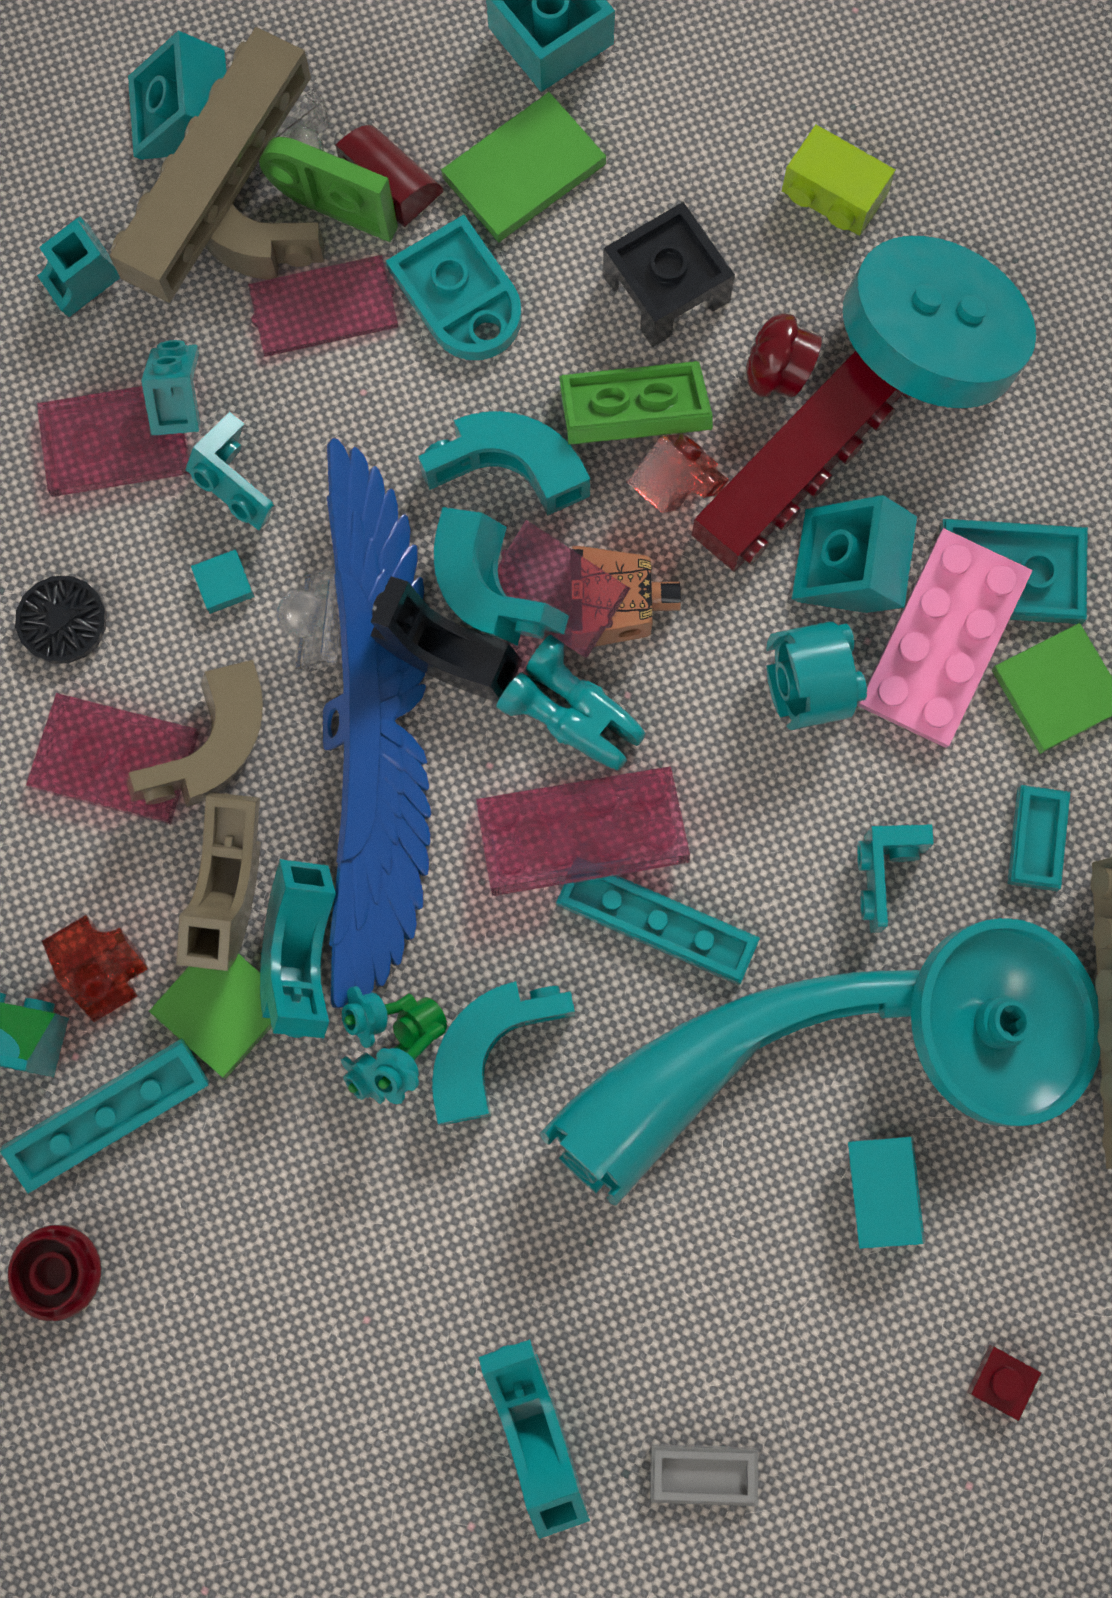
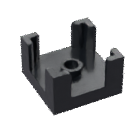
M684 202L603 248V277L614 292L619 289L620 281L641 311L640 329L652 348L671 337L676 317L710 297L709 309L712 312L731 301L735 274Z

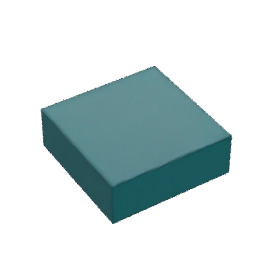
M236 549L191 566L209 614L255 597Z

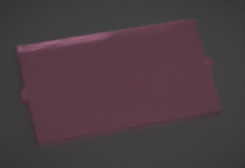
M382 255L248 284L255 313L252 315L251 320L253 325L258 327L265 357L399 327L392 297L395 295V289L393 285L388 283Z
M528 520L524 522L508 550L504 549L502 551V560L498 565L500 585L506 596L543 602L569 615L564 635L548 633L585 658L589 656L604 630L612 627V617L631 589Z

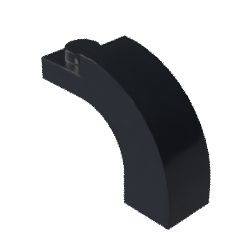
M390 576L385 590L379 593L375 599L372 609L373 616L370 621L374 628L370 636L390 653L418 670L461 690L498 702L505 689L516 677L522 660L509 642L474 632L441 616L423 601L408 581Z

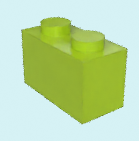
M815 124L786 167L782 192L787 194L795 204L801 207H810L827 217L835 227L841 230H850L860 236L887 197L896 169Z

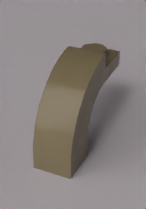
M234 202L205 246L218 261L230 269L243 275L265 280H278V263L304 267L311 263H324L325 245L319 222H258L240 213L234 207Z
M253 660L204 672L201 687L211 719L209 738L201 748L185 758L129 772L127 787L132 802L145 799L147 805L165 802L176 796L175 790L181 789L187 808L205 801L206 795L210 792H220L237 776L246 763L257 740L262 721V690Z
M210 792L206 795L199 876L189 905L179 915L176 965L228 971L234 963L247 930L257 881L261 841H257L260 797Z

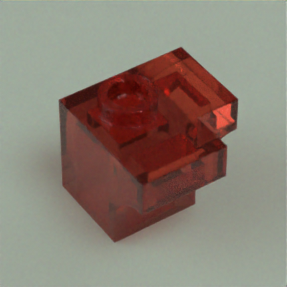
M684 434L660 436L626 483L660 512L666 513L678 510L685 499L692 493L698 494L703 498L717 496L729 482V479L716 469L718 463L707 455L697 442Z
M85 915L42 940L57 981L93 1022L98 1021L138 996L130 980L149 968L143 955L120 927L113 931L100 932L90 918Z

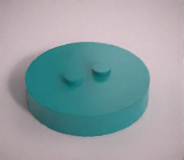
M902 236L882 242L867 254L844 296L842 313L845 329L852 345L863 361L879 377L899 391L936 406L973 408L997 400L1014 383L1028 363L1035 348L1036 327L1027 301L1016 285L986 258L964 246L944 239L929 236Z

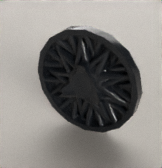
M52 576L37 582L23 595L16 609L15 628L20 642L36 658L51 664L71 663L86 657L99 645L106 630L107 611L101 596L87 582L73 576Z

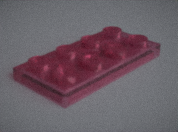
M671 766L476 799L492 896L690 863V852Z

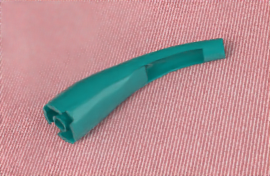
M920 970L852 972L806 979L752 993L721 1005L678 1025L608 1069L571 1099L540 1132V1136L548 1145L556 1138L565 1149L558 1159L595 1193L603 1185L608 1187L610 1191L608 1192L607 1200L610 1204L616 1206L758 1049L800 1029L832 1019L879 1013L881 1019L911 1017L913 990Z

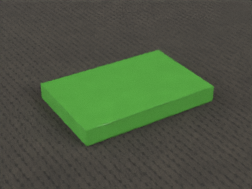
M548 92L442 168L441 173L444 181L499 243L605 166L606 155L553 95Z
M694 361L559 376L568 445L713 430V415L700 362Z

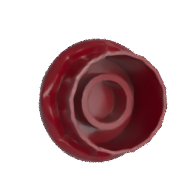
M780 313L772 316L758 331L747 360V383L752 392L759 397L765 398L770 396L772 391L790 398L795 397L802 390L815 367L822 345V337L799 328L797 319L792 314Z
M48 1225L36 1229L17 1245L11 1256L8 1266L10 1293L16 1304L33 1318L49 1322L71 1318L89 1305L99 1288L102 1271L100 1256L93 1242L84 1233L73 1227Z

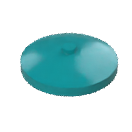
M997 918L977 922L962 927L945 937L929 954L919 972L911 1002V1027L914 1045L928 1078L938 1092L956 1109L977 1121L994 1126H1029L1046 1122L1061 1115L1082 1096L1094 1076L1101 1054L1098 1043V996L1091 978L1081 961L1057 936L1036 924L1018 919Z

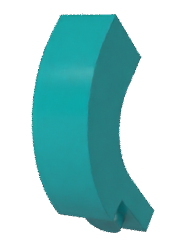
M488 411L455 419L456 439L452 441L448 439L437 441L431 444L423 454L418 456L421 474L429 490L476 469L502 467L520 474L530 483L547 516L590 497L591 479L572 446L568 445V442L551 427L536 419L517 413Z
M442 507L434 541V567L442 595L454 613L470 626L518 646L521 634L543 639L545 631L564 635L569 615L546 603L508 597L504 593L498 577V561L507 527L481 512Z
M279 859L267 908L260 968L262 1018H270L272 1031L275 1034H285L294 1038L304 1036L325 1038L329 1018L321 984V954L325 929L336 894L329 865Z
M517 981L503 984L482 994L458 1014L445 1033L434 1062L432 1092L438 1125L444 1126L491 1116L485 1086V1067L492 1049L502 1037L515 1029L574 1017L575 1009L571 991L560 993L559 986L542 987L529 991L530 999L521 1001Z
M529 1339L514 1345H505L494 1352L478 1357L483 1377L509 1443L526 1509L538 1538L541 1539L589 1522L590 1518L562 1425L539 1357L535 1354L531 1340Z

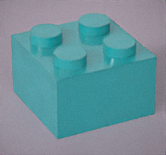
M486 0L488 28L540 92H543L614 44L615 10L607 0Z

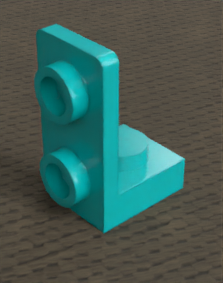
M168 340L159 343L157 347L150 350L141 383L151 436L199 432L201 423L193 382L199 357L198 345H185V342L181 340Z
M229 411L193 446L185 470L191 474L193 481L201 489L214 493L226 503L231 513L237 519L250 523L254 528L260 530L267 523L274 504L229 466L242 448L238 440L244 427V423Z
M932 824L871 826L864 835V841H858L859 871H866L867 890H861L860 912L862 920H869L870 933H881L888 927L884 855L889 854V860L892 862L919 860L920 854L926 853L934 845Z

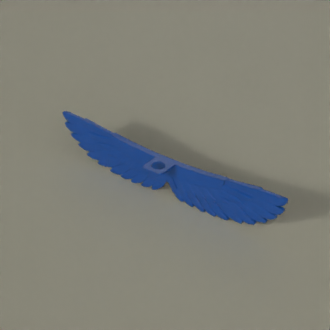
M332 438L327 444L329 495L326 498L336 571L334 577L340 619L344 686L343 694L327 702L323 708V747L325 750L331 751L344 744L341 822L336 863H338L336 894L334 897L329 946H332L330 1002L333 1008H343L348 1003L347 991L350 987H359L362 995L372 993L374 981L377 987L384 986L390 974L391 963L394 966L401 964L405 948L404 938L411 940L415 937L417 926L416 910L423 908V889L419 874L426 876L429 871V857L426 846L430 845L431 840L429 826L424 818L431 817V808L423 791L430 788L427 773L422 765L427 764L425 752L414 737L395 722L397 718L411 711L423 698L426 685H419V683L424 678L425 673L390 653L370 636L374 625L370 622L373 616V604L379 593L385 590L390 576L408 581L422 599L424 598L423 578L419 577L414 581L418 563V548L414 544L410 546L411 529L408 516L404 514L398 518V504L395 492L392 488L385 492L384 481L379 469L373 466L369 470L364 454L357 447H353L349 451L348 456L345 447L339 439ZM337 710L339 714V727L336 735L333 737L331 721L334 712Z

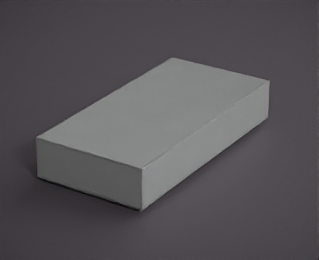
M651 1444L650 1501L651 1503L758 1506V1449L755 1447Z

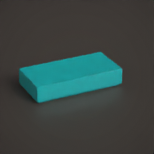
M1020 785L1017 788L1007 884L1056 892L1061 889L1071 792Z

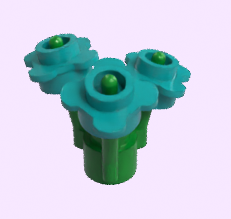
M350 987L347 991L348 1004L342 1008L341 1013L345 1030L350 1035H357L364 1048L372 1047L375 1043L374 1035L385 1031L388 1015L398 1013L397 1021L393 1023V1032L400 1043L391 1049H380L376 1054L377 1060L366 1052L354 1061L347 1056L343 1057L341 1063L348 1071L343 1076L349 1092L353 1093L360 1100L371 1097L381 1104L386 1098L393 1104H401L405 1100V1093L408 1090L414 1091L419 1086V1070L414 1060L434 1040L445 1034L447 1029L446 1016L441 1007L428 997H423L416 1002L413 995L408 993L395 1002L384 1004L376 993L362 995L359 987Z

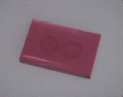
M142 386L37 403L47 491L52 497L190 474L185 470L190 457L187 433L151 436Z
M56 693L26 786L30 789L171 825L181 789L175 790L176 796L165 802L147 805L145 799L132 802L127 787L129 772L179 760L193 754L199 732L192 727Z

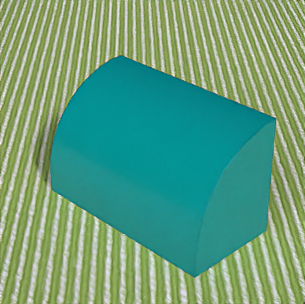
M913 1137L848 1142L859 1249L924 1244L925 1235Z

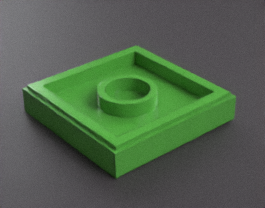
M1080 623L995 665L991 670L1040 754L1112 718V676Z
M239 953L228 971L189 966L149 1010L179 1039L183 1038L186 1045L225 1079L272 1027L270 1018H262L260 972Z

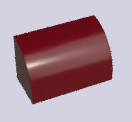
M373 125L358 127L335 144L339 158L388 178L396 219L403 227H406L444 192L439 183Z

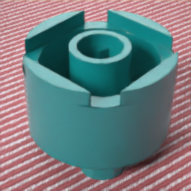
M829 621L770 634L767 640L766 651L775 650V663L766 665L767 679L771 697L779 717L789 716L791 722L786 725L789 730L849 719L855 713L857 702L866 700L867 684L862 672L855 669L852 656L855 645L854 636L847 623L837 625Z

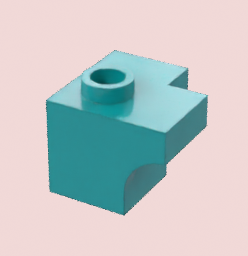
M81 216L39 247L48 261L45 268L37 276L59 309L68 317L72 316L120 279L108 252L89 224Z

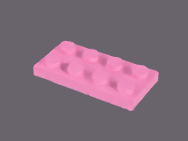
M943 528L867 684V698L864 701H859L857 706L945 748L950 746L1033 570Z

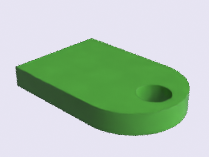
M275 137L268 142L259 159V165L266 178L279 191L303 206L387 242H391L398 229L387 177L295 139Z

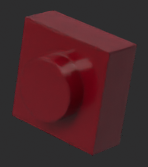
M989 1345L966 1393L1019 1421L1042 1372Z

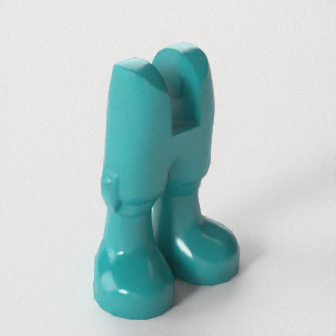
M553 634L548 635L530 658L525 669L527 675L520 672L511 681L499 698L496 707L510 716L528 715L547 725V729L557 739L558 743L568 744L593 760L619 771L627 762V758L619 749L600 735L607 726L621 738L636 746L640 745L644 740L646 732L626 710L605 694L602 687L590 681L580 680L573 675L564 664V644ZM532 679L565 698L571 707L565 708L556 704L541 692Z

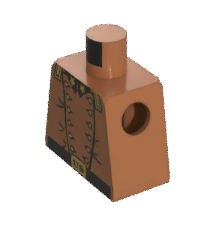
M572 546L574 649H585L648 637L651 635L652 611H680V582H651L650 557L584 546Z

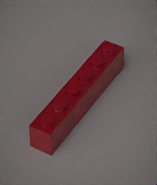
M855 350L696 516L691 536L733 572L745 561L750 565L753 564L768 547L769 542L766 538L777 527L784 531L800 513L799 503L808 494L813 498L818 496L832 479L833 475L829 472L839 461H842L845 465L848 464L862 448L864 441L861 438L870 428H873L876 432L879 431L895 412V408L892 405L902 395L907 399L911 396L899 391L879 377Z

